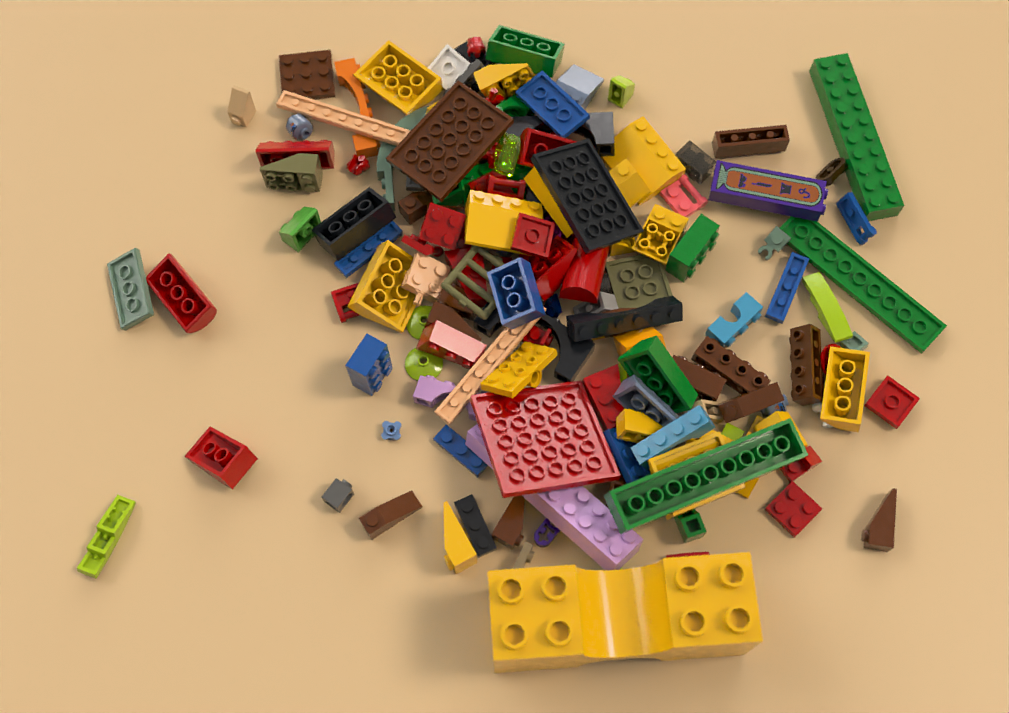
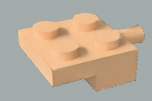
M417 251L410 269L405 274L401 288L416 295L413 302L416 306H421L423 299L434 303V301L439 299L442 291L441 283L448 276L451 267Z

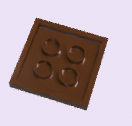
M331 49L279 55L282 93L285 90L313 100L336 97Z

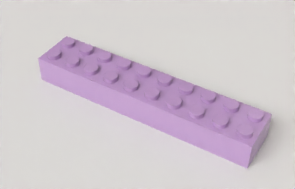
M476 424L467 431L465 445L492 468L479 426ZM583 486L522 495L604 570H619L639 551L644 540L633 530L620 535L610 510Z

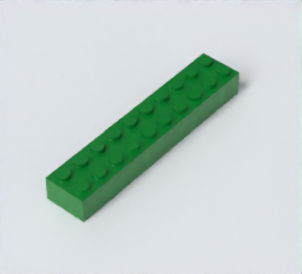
M848 53L814 59L809 72L839 156L844 158L847 163L845 173L852 193L868 221L898 216L905 205Z
M789 418L611 490L604 495V498L621 535L795 463L808 456V453L792 419Z

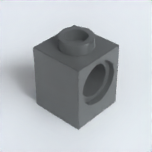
M336 478L322 495V499L340 513L354 495L351 489L353 486L344 479L340 481Z

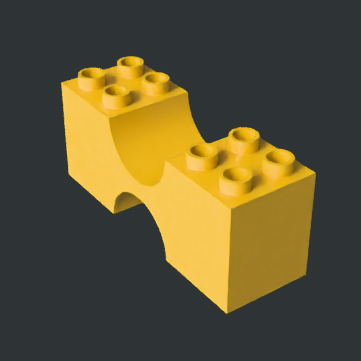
M750 552L663 558L659 562L650 565L621 570H585L575 565L488 571L495 673L574 668L593 662L630 658H654L661 661L739 656L745 655L763 642Z

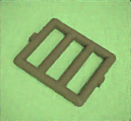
M473 245L441 283V288L457 299L461 307L464 308L466 306L481 319L486 320L497 307L494 297L461 271L467 265L489 282L488 271L473 261L472 258L476 253H479L496 267H500L504 263L502 262L503 259L498 255L495 257L483 247ZM457 278L490 304L485 310H482L452 287L451 283Z

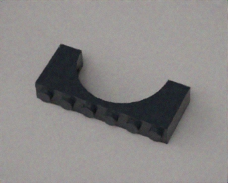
M613 112L589 113L590 119L573 133L589 139L600 157L615 156ZM538 116L512 117L514 123L505 132L506 159L515 158L517 143L524 129L531 128L545 133H552L553 131Z
M487 302L482 310H485L490 303ZM497 307L486 320L481 319L479 316L474 320V328L489 338L499 328L503 327ZM546 314L536 324L543 326L547 330L548 328L551 329L552 335L558 344L560 359L554 370V377L563 383L572 382L594 352L595 343H593L592 339L575 342L567 334V326L563 325L558 318L550 317Z

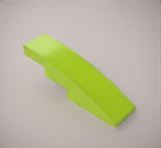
M817 272L802 277V283L810 293V301L818 311V318L833 341L837 343L853 338V333L846 317L822 274Z
M120 495L116 496L96 526L97 532L87 546L88 552L77 567L78 572L97 579L124 531L135 507V501Z

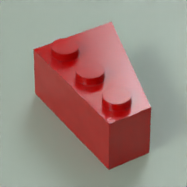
M618 364L587 376L582 381L593 410L604 431L616 428V418L624 410V407L613 398L621 384Z

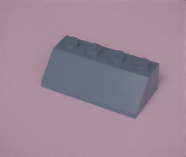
M635 375L623 380L613 395V398L625 409L643 412L663 427L679 418L669 405L665 404L655 392L651 391Z

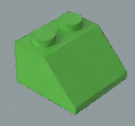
M304 206L300 211H296L293 218L288 223H285L279 231L282 241L299 253L314 237L311 230L321 223L318 210Z

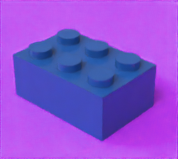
M519 257L487 272L503 326L514 329L546 315L530 262Z
M366 333L345 365L352 385L370 396H373L374 392L380 390L383 383L382 380L391 373L393 368L387 344Z

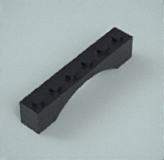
M674 296L657 298L644 306L627 311L613 313L584 312L566 316L567 334L577 342L683 321L682 302Z

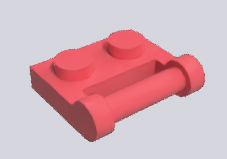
M686 174L660 191V196L671 209L685 217H689L709 202L689 182ZM684 186L697 203L693 204L680 187Z

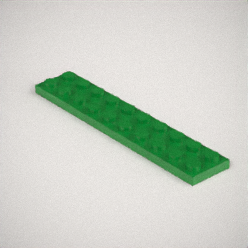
M790 217L780 227L783 232L791 237V240L787 243L788 246L801 256L809 258V263L921 354L947 327L940 319L819 222Z

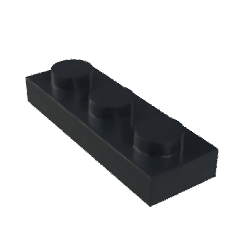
M471 494L455 501V507L478 558L497 550L473 495Z

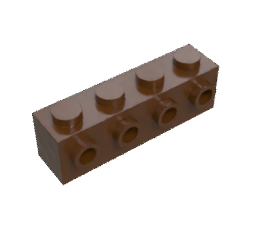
M787 125L715 131L712 147L715 158L785 152L790 138Z
M812 324L790 329L789 337L791 345L790 377L792 380V401L802 406L820 403L823 401L821 330Z
M708 336L696 349L691 359L695 363L704 366L706 370L721 374L723 378L727 379L725 384L741 395L767 386L771 382L765 373L758 372L748 361L741 360L732 350L725 349L720 345L719 341Z

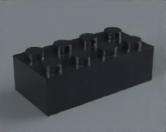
M369 187L311 231L320 246L339 261L397 217L390 203Z

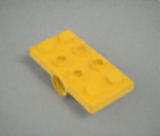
M524 342L480 383L481 389L514 398L525 386L537 387L542 379L541 371L557 356V350L531 342Z

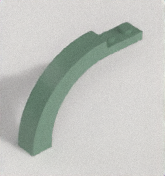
M429 106L408 114L397 122L395 126L412 130L426 115V110ZM382 142L377 158L378 181L381 180L382 189H386V194H383V198L390 203L393 211H395L394 166L387 162L386 157L396 146Z

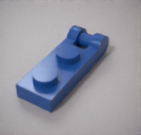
M848 192L836 202L849 229L860 245H864L869 237L872 238L877 234L876 229L871 226L852 192Z

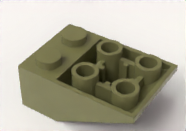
M299 153L260 167L267 188L273 190L287 189L289 191L303 190L310 193L314 191L320 192L323 170L317 154Z

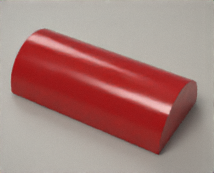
M526 128L519 137L515 159L517 164L533 168L534 165L530 159L533 154L577 141Z
M574 235L572 245L576 247L577 252L563 278L559 298L597 303L610 246L586 254Z
M168 253L146 276L149 287L186 333H194L203 329L216 316L217 309L171 253Z

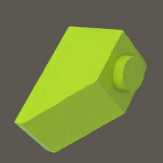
M621 75L613 77L610 80L608 101L623 108L634 94L635 83Z

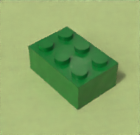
M700 214L670 253L665 271L683 283L687 277L691 278L696 271V266L698 264L701 265L705 260L707 251L711 252L715 247L716 240L720 235L718 233L720 225Z

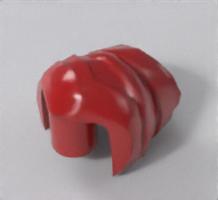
M481 37L468 38L467 53L469 57L471 52L474 53L476 58L481 56V51L484 54L486 53V47Z
M354 154L347 163V170L356 176L370 168L368 159L364 155L358 157Z

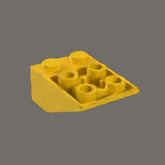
M528 63L488 65L473 73L480 91L486 98L491 88H496L498 90L497 95L500 94L504 99L513 96L515 91L535 76Z
M655 204L643 226L644 232L639 234L632 250L666 265L670 253L679 243L686 230L689 218Z

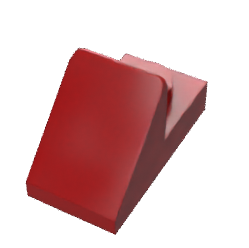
M811 446L805 447L808 456L780 468L790 483L823 462Z

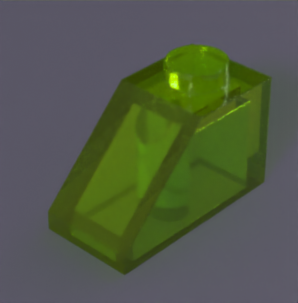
M506 132L502 135L495 150L494 172L508 177L513 176L521 149V137Z

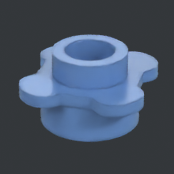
M384 421L382 424L384 428L381 434L384 440H399L401 437V423L399 421L395 423Z

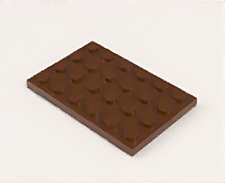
M458 80L386 157V160L442 202L512 126L514 119Z

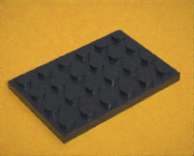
M589 139L532 155L530 159L586 254L638 236L644 232Z

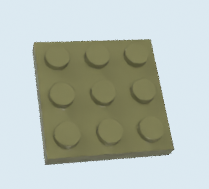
M642 254L606 262L605 270L612 294L615 295L618 309L638 308L657 298L673 296L662 263Z

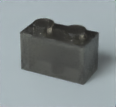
M690 140L675 154L686 168L685 173L689 178L700 185L714 172L716 161Z

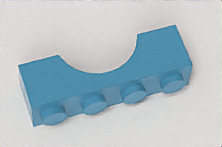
M698 405L631 447V450L639 464L648 470L650 469L648 459L668 452L683 441L700 438L716 427L707 412Z

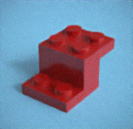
M430 202L418 238L451 250L471 248L472 246L465 244L466 214Z

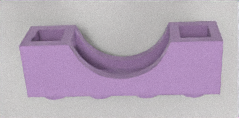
M420 375L413 394L414 403L433 408L438 402L446 399L456 386L450 381L442 382L430 375H426V377ZM469 402L466 406L469 419L477 421L471 402Z

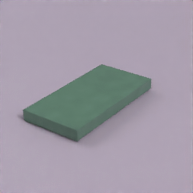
M133 248L107 263L120 328L125 331L154 315L140 249Z

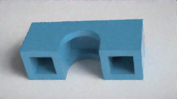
M746 292L731 308V312L736 316L737 321L728 322L720 316L707 328L705 336L714 338L719 341L721 346L729 348L736 341L735 337L738 334L743 335L748 330V325L751 322L756 323L760 319L763 306Z

